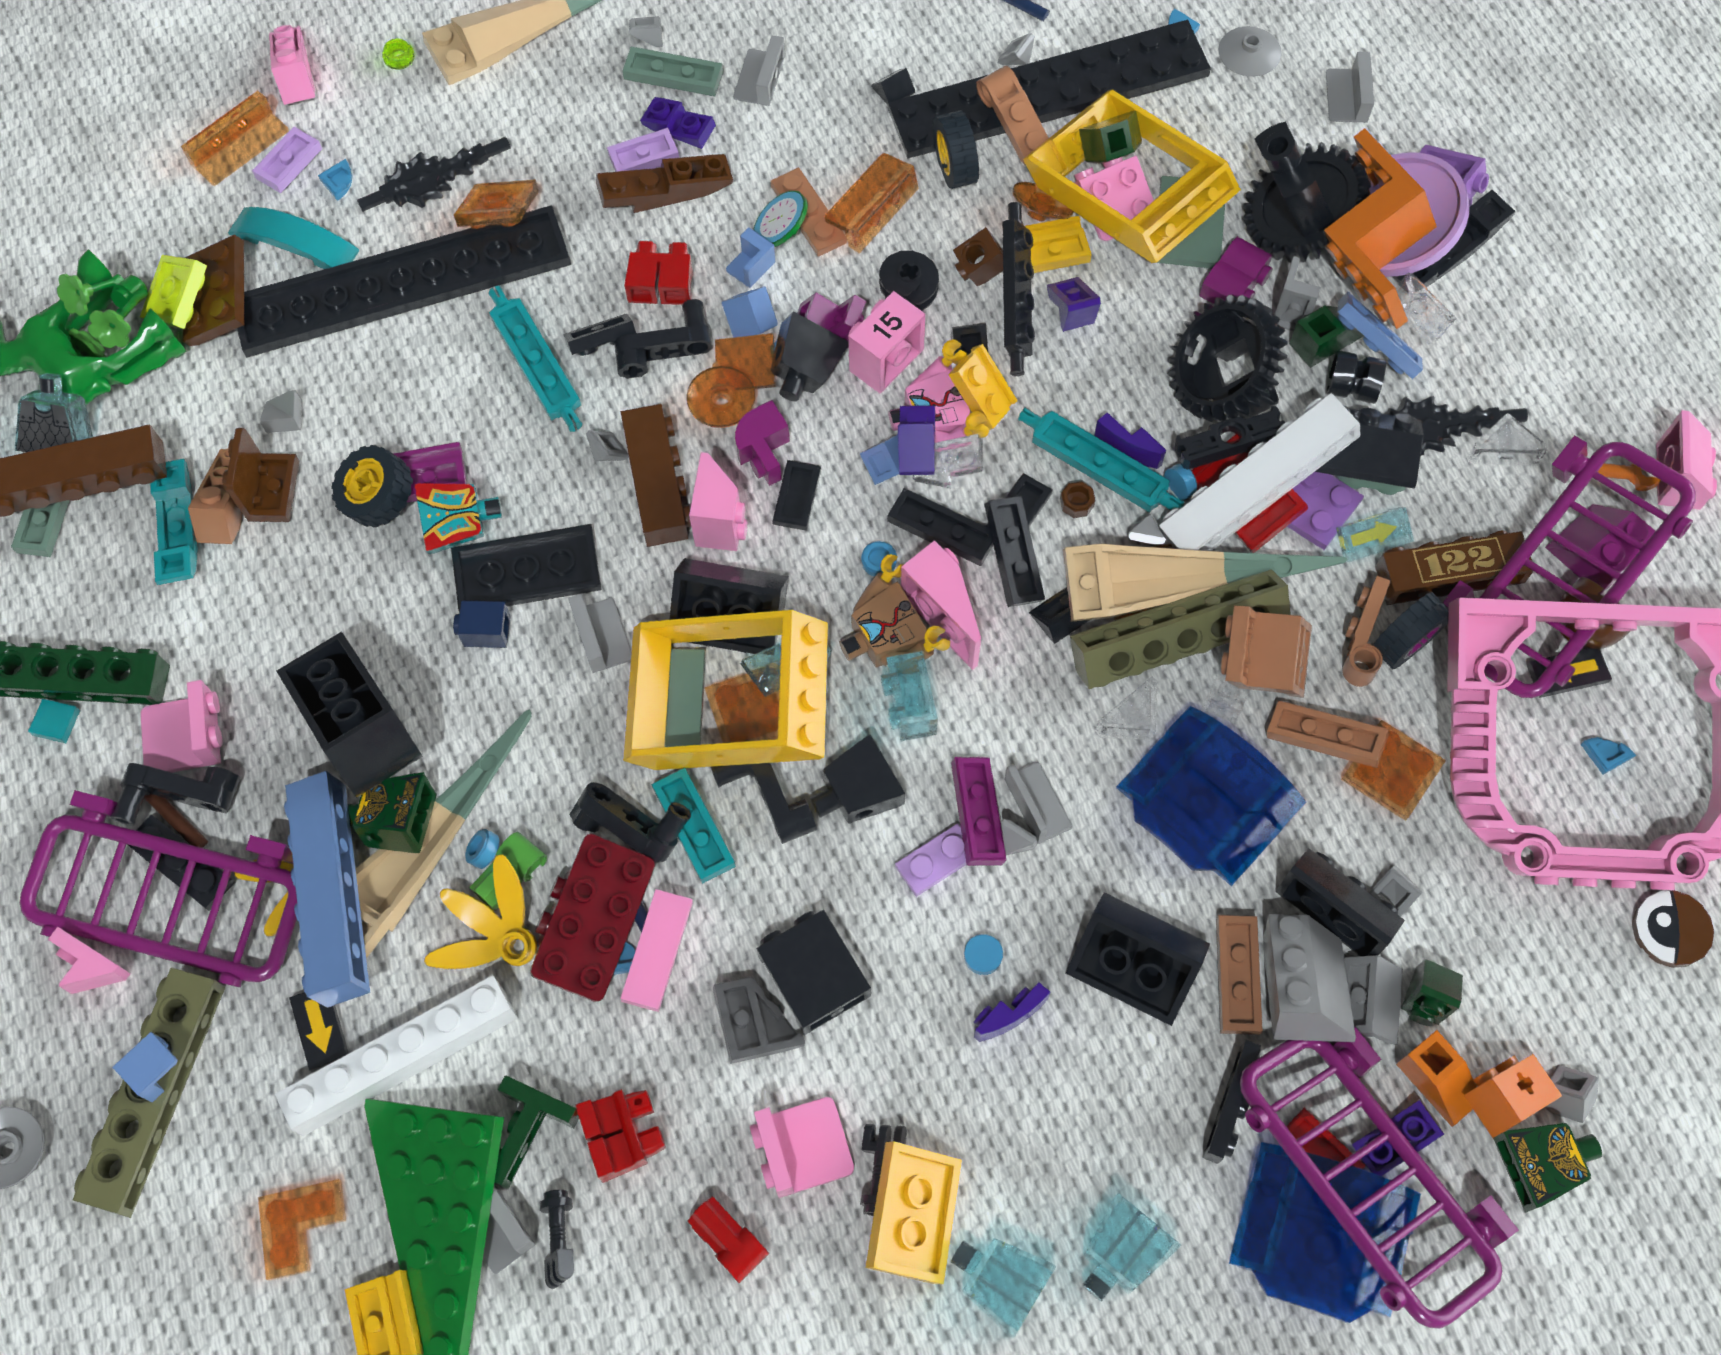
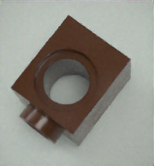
M986 227L953 249L954 254L959 260L954 265L964 281L971 279L976 286H980L1003 271V250L996 238ZM984 255L983 259L979 263L975 264V261L980 256Z

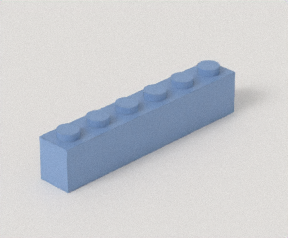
M324 771L285 785L287 801L284 803V810L289 819L290 827L287 841L293 857L294 868L291 870V878L296 887L297 903L294 910L299 922L301 939L298 941V948L304 965L302 986L308 998L328 1008L370 993L346 785L328 771Z

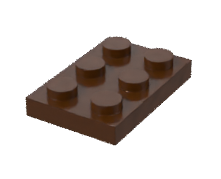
M234 234L185 257L207 265L204 273V284L197 292L193 303L194 311L192 318L186 323L185 329H183V343L188 346L203 344L244 325V240Z

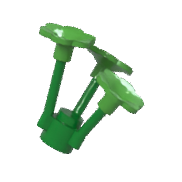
M65 273L59 276L60 285L57 287V294L64 302L65 309L70 314L77 313L80 316L88 312L87 304L89 303V297L93 296V292L110 287L113 288L111 299L119 307L116 311L110 309L104 312L93 311L89 316L91 324L88 326L89 334L74 328L69 331L72 345L82 351L85 357H106L103 346L106 348H113L115 345L120 348L125 347L129 343L128 334L131 332V328L124 321V318L137 304L147 297L148 290L144 282L133 275L123 279L121 275L116 274L109 280L90 285L88 283L82 284L76 275L69 276Z

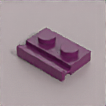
M460 442L393 453L402 459L411 470L410 476L413 478V484H411L412 492L411 496L408 497V503L417 501L414 484H467Z

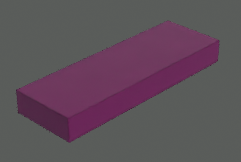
M954 757L951 762L964 842L966 865L1002 866L1007 859L990 758Z

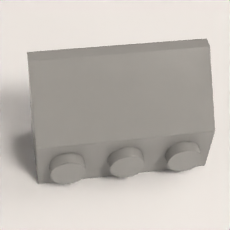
M1268 914L1263 937V950L1273 1039L1355 1042L1356 1036L1341 939L1309 915Z

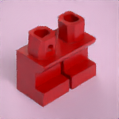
M639 241L636 252H630L624 284L628 303L658 304L659 296L661 304L682 305L685 301L690 300L693 270L687 244L685 242H673L669 244V253H657V245L652 241Z
M621 1089L614 1092L611 1096L593 1102L590 1099L575 1104L585 1138L588 1141L587 1144L597 1176L602 1183L647 1165V1158L666 1149L659 1126L639 1133L637 1131L634 1120L654 1113L649 1094L646 1090L625 1095Z

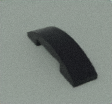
M1490 190L1469 207V217L1464 232L1458 242L1445 256L1420 271L1392 277L1411 296L1421 292L1480 249L1514 216L1515 210L1496 192Z

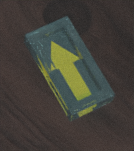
M1398 507L1336 527L1342 555L1348 559L1346 562L1414 541L1406 507Z

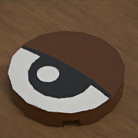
M1675 890L1659 891L1647 897L1635 910L1632 922L1635 941L1639 947L1643 948L1650 955L1648 957L1656 963L1671 968L1687 967L1701 960L1713 944L1715 932L1708 912L1693 897Z

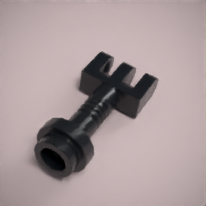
M866 1124L864 1127L861 1150L865 1153L874 1154V1171H872L869 1195H861L860 1205L864 1206L863 1214L874 1216L885 1143L892 1142L890 1125L880 1126L878 1141L875 1140L876 1125ZM896 1126L893 1141L906 1144V1127Z
M566 1190L547 1191L543 1194L544 1199L540 1201V1211L547 1213L549 1216L550 1256L544 1260L545 1283L551 1289L559 1287L574 1273L573 1249H567L565 1240V1211L572 1210L573 1201L568 1197V1191Z

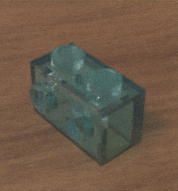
M923 651L886 657V674L880 676L884 696L891 695L893 704L892 708H888L891 730L898 729L900 741L937 735L938 717Z

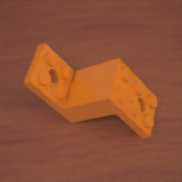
M1364 128L1354 136L1358 148L1355 155L1361 165L1364 166L1371 186L1375 187L1378 185L1380 188L1324 230L1329 241L1325 247L1335 260L1333 265L1343 279L1350 277L1354 281L1352 287L1363 301L1367 298L1372 301L1374 305L1371 307L1377 317L1383 323L1389 320L1398 329L1408 322V319L1394 285L1383 275L1380 269L1437 226L1425 190Z

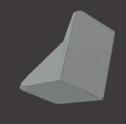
M296 390L288 391L266 402L260 418V423L266 433L301 430L302 401Z
M1558 1065L1550 1079L1562 1094V1097L1544 1108L1550 1113L1583 1123L1597 1099L1599 1077Z

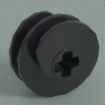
M913 250L899 251L891 254L882 262L879 270V286L885 299L894 291L923 311L937 297L939 289L938 269L934 262L926 255Z

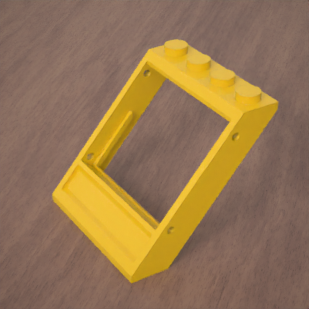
M1108 90L1023 159L1040 190L1151 263H1157L1241 190L1226 160L1114 90ZM1130 111H1136L1141 137L1184 163L1191 170L1130 220L1065 176L1085 161L1079 129Z

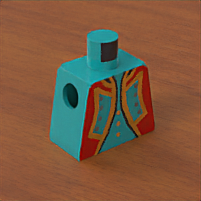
M414 484L424 543L428 554H435L484 537L482 521L502 518L499 498L478 500L474 484Z

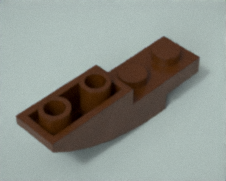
M725 154L662 159L661 168L596 174V185L602 207L631 205L633 213L705 197L729 186L733 182Z

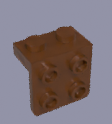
M236 428L234 439H230L228 445L230 461L228 470H225L223 473L222 483L224 490L228 492L236 507L240 509L248 522H290L300 460L296 454L261 453L245 428Z

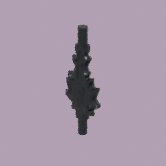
M505 136L484 146L479 143L470 150L463 147L453 158L447 159L444 156L440 161H438V156L424 159L422 152H419L407 163L397 161L393 175H385V184L380 186L378 191L357 199L358 205L362 212L385 202L386 204L395 202L399 207L409 202L423 208L426 206L425 202L427 200L443 198L440 192L452 190L451 186L445 181H454L456 175H472L474 172L472 167L474 165H482L489 161L488 158L511 149L508 139Z
M1434 396L1418 403L1412 402L1408 397H1404L1397 410L1389 408L1387 414L1392 416L1408 414L1417 420H1421L1424 434L1421 456L1424 455L1427 449L1445 452L1444 445L1456 447L1455 441L1450 435L1460 437L1462 432H1466L1475 437L1482 436V428L1492 430L1500 427L1501 424L1526 422L1528 420L1526 408L1499 410V407L1482 410L1477 405L1463 413L1459 412L1457 408L1448 412L1449 405H1435Z

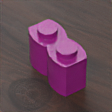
M1237 236L1205 278L1199 296L1212 304L1215 303L1216 297L1226 300L1228 295L1237 298L1240 295L1250 299L1254 298V287L1257 283L1263 286L1273 270L1269 266L1272 255Z

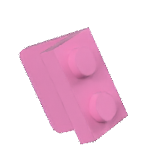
M1137 155L1124 161L1122 157L1103 162L1105 169L1094 173L1091 167L1074 175L1076 181L1073 183L1130 220L1154 201ZM1094 225L1101 240L1108 241L1113 239V237Z
M202 680L187 682L188 699L150 705L141 710L143 764L145 766L173 773L221 764L220 747H222L223 741L217 713L220 712V703L216 692H212Z
M824 1097L771 1114L769 1107L754 1112L757 1123L749 1127L755 1148L764 1147L768 1163L761 1165L767 1189L775 1187L779 1198L848 1177L854 1172V1164L838 1111L832 1098Z

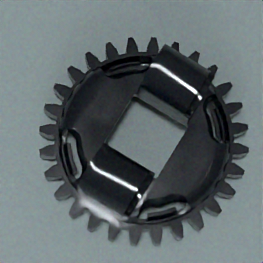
M1228 295L1226 300L1216 297L1214 306L1204 303V312L1202 314L1194 311L1195 320L1192 323L1184 322L1187 329L1184 334L1177 333V337L1181 339L1178 346H1171L1176 355L1168 359V362L1174 365V368L1167 373L1171 378L1175 379L1169 386L1177 391L1174 397L1182 402L1181 406L1200 419L1203 418L1209 422H1213L1215 419L1221 422L1225 421L1227 417L1231 419L1241 415L1244 419L1259 415L1271 408V406L1279 403L1278 394L1274 387L1278 386L1279 382L1273 376L1275 373H1282L1285 370L1278 365V361L1287 358L1288 355L1281 352L1280 348L1286 346L1288 341L1280 338L1285 332V328L1277 325L1281 319L1272 314L1273 310L1253 298L1250 299L1243 295L1237 298ZM1244 318H1248V319L1254 321V323L1256 324V326L1253 325L1251 322H1249L1248 320H1246V319H1244ZM1200 334L1206 338V345L1198 363L1192 365L1187 362L1188 357H1193L1196 346L1199 343L1196 339ZM1249 352L1254 370L1225 386L1217 357L1228 362Z

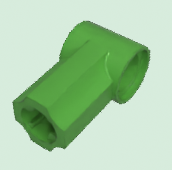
M519 832L511 834L501 844L496 853V856L504 855L507 857L515 869L520 883L530 881L533 878L530 876L539 865L543 867L547 861V855ZM492 863L469 888L490 908L496 911L499 906L494 888Z

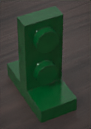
M505 1075L497 1090L503 1096L524 1105L521 1112L517 1110L513 1114L507 1127V1133L510 1135L503 1148L499 1149L494 1184L508 1190L545 1116L573 1129L579 1120V1116L575 1107Z

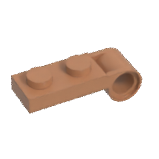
M1003 66L978 80L976 88L982 102L989 108L993 107L1019 159L1026 165L1023 159L1049 139L1016 75L1010 67Z
M1376 576L1371 588L1363 587L1356 606L1362 608L1359 618L1352 616L1345 636L1351 638L1347 648L1349 651L1343 664L1342 673L1344 678L1354 686L1362 687L1370 684L1383 661L1381 652L1375 646L1368 644L1390 584V580ZM1355 662L1365 663L1369 670L1358 668Z

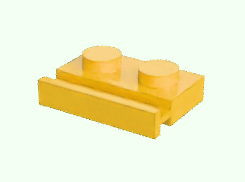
M1080 216L1025 226L1031 231L1033 236L1031 263L1034 273L1091 262L1092 254L1084 229L1080 224Z
M983 344L973 347L971 353L966 355L948 374L971 412L980 411L988 418L986 422L981 424H984L989 430L994 429L1010 410L1011 404H1015L1018 401Z
M398 1270L390 1275L381 1276L344 1289L357 1355L424 1354L406 1270Z

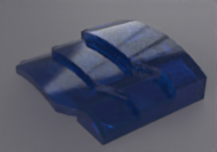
M1192 706L1171 725L1165 735L1116 786L1121 793L1132 801L1133 817L1136 823L1161 841L1192 871H1214L1230 886L1241 877L1306 804V800L1294 785L1263 754L1233 730Z
M1265 1142L1259 1143L1229 1264L1252 1271L1267 1297L1281 1300L1345 1323H1351L1370 1311L1391 1317L1392 1310L1386 1306L1380 1295V1290L1387 1284L1280 1145ZM1306 1152L1322 1174L1340 1163L1339 1161ZM1350 1166L1328 1182L1348 1208L1352 1209L1391 1180ZM1400 1184L1357 1215L1356 1218L1375 1243L1379 1245L1416 1218L1421 1193ZM1413 1231L1384 1252L1400 1275L1403 1270L1409 1237L1413 1234Z

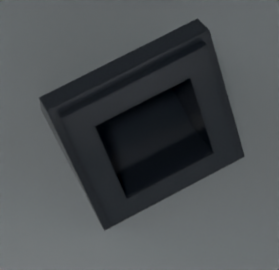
M907 67L896 70L871 85L887 105L888 102L906 98L915 93Z
M986 323L952 327L951 340L954 339L961 343L960 348L954 352V355L959 350L969 355L973 347L981 344L984 345L988 352Z

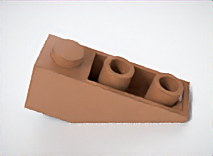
M228 448L219 450L188 507L197 543L232 544L240 529L243 514L236 507L228 492L224 490L222 483L223 473L229 467L230 457Z

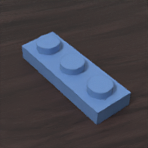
M1349 291L1338 301V318L1348 329L1353 330L1356 328L1364 335V342L1374 352L1382 351L1389 358V365L1397 373L1402 375L1405 372L1410 378L1414 379L1423 370L1422 357Z

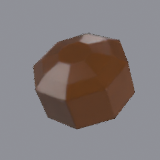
M1082 481L1068 483L1060 496L1062 511L1072 518L1086 517L1094 508L1096 501L1093 488Z

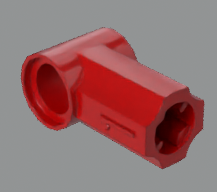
M713 1196L702 1203L687 1220L692 1226L691 1228L714 1250L717 1260L730 1272L738 1283L748 1276L769 1255V1252L745 1226L742 1228Z

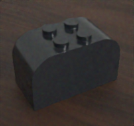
M342 631L276 670L324 753L356 798L423 757Z

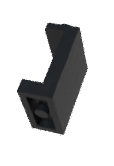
M824 909L816 914L814 911L803 914L794 921V927L783 933L777 930L768 934L760 941L761 945L756 948L761 963H764L804 1035L871 997L870 985Z

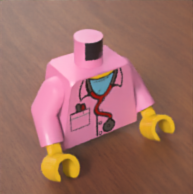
M954 339L944 344L942 349L944 357L939 356L905 388V406H935V448L945 451H952L972 440L974 434L979 438H985L989 433V428L981 424L986 422L988 418L980 411L970 412L969 406L948 375L953 370L951 364L957 365L967 355L962 350H959L954 355V352L961 346V343ZM900 408L888 412L893 431L898 430V425L900 424Z

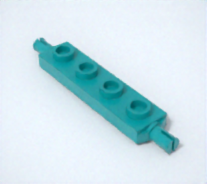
M495 286L496 292L492 287L488 294L496 306L489 312L491 320L551 421L562 417L570 432L576 431L574 424L579 430L582 427V422L576 415L575 410L582 406L580 398L520 298L508 300L500 286Z
M1025 407L1019 414L1018 420L1034 429L1032 443L1150 513L1158 505H1162L1170 511L1175 508L1181 509L1184 506V501L1168 493L1170 480L1057 413L1051 411L1040 417Z

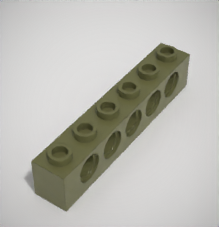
M1271 569L1070 635L1075 670L1088 689L1106 686L1110 682L1128 676L1139 675L1146 670L1161 665L1173 664L1179 659L1197 653H1206L1212 648L1230 643V638L1226 637L1225 628L1228 615H1233L1234 605L1247 606L1255 612L1291 615L1288 585Z
M171 967L167 977H164L159 983L156 992L157 1001L153 1011L144 1019L141 1026L140 1041L150 1032L154 1033L167 1044L170 1043V1052L177 1058V1063L157 1081L164 1092L153 1102L138 1096L124 1080L122 1081L120 1089L112 1095L109 1101V1115L103 1129L96 1133L92 1141V1155L87 1167L79 1173L75 1181L73 1201L128 1218L132 1217L224 993L225 987L216 980ZM186 1006L185 1016L180 1021L174 1022L175 1012L179 1008ZM138 1120L136 1133L126 1138L128 1125ZM121 1159L122 1167L120 1172L115 1177L110 1178L109 1170L111 1165L116 1160Z

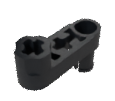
M690 299L682 304L685 327L627 334L617 338L614 347L618 375L626 379L642 377L648 373L647 361L708 353L712 349L710 329L705 325L703 302L697 299Z
M129 763L120 784L123 789L114 812L111 814V819L125 825L134 826L144 797L150 794L198 808L227 813L241 777L224 768L208 767L203 781H199L150 766Z
M771 763L711 767L718 788L747 775L755 778L782 844L817 830L813 815L805 799L790 805L787 804Z
M596 782L587 784L569 814L573 824L582 831L595 833L603 826L640 854H644L656 862L667 860L677 845V836L691 818V812L688 808L680 803L673 802L669 805L667 812L658 824L614 791Z

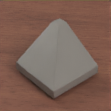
M659 16L632 18L629 20L630 35L655 47H663L661 18Z
M1394 865L1373 887L1369 894L1377 900H1384L1379 895L1381 893L1397 907L1398 915L1401 917L1423 892Z

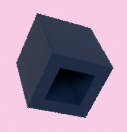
M461 601L460 614H455L453 629L454 634L459 636L464 647L507 648L511 615L506 603Z

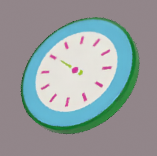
M787 191L780 194L762 210L755 222L753 231L774 244V247L783 244L792 236L795 237L807 214V199L798 191Z

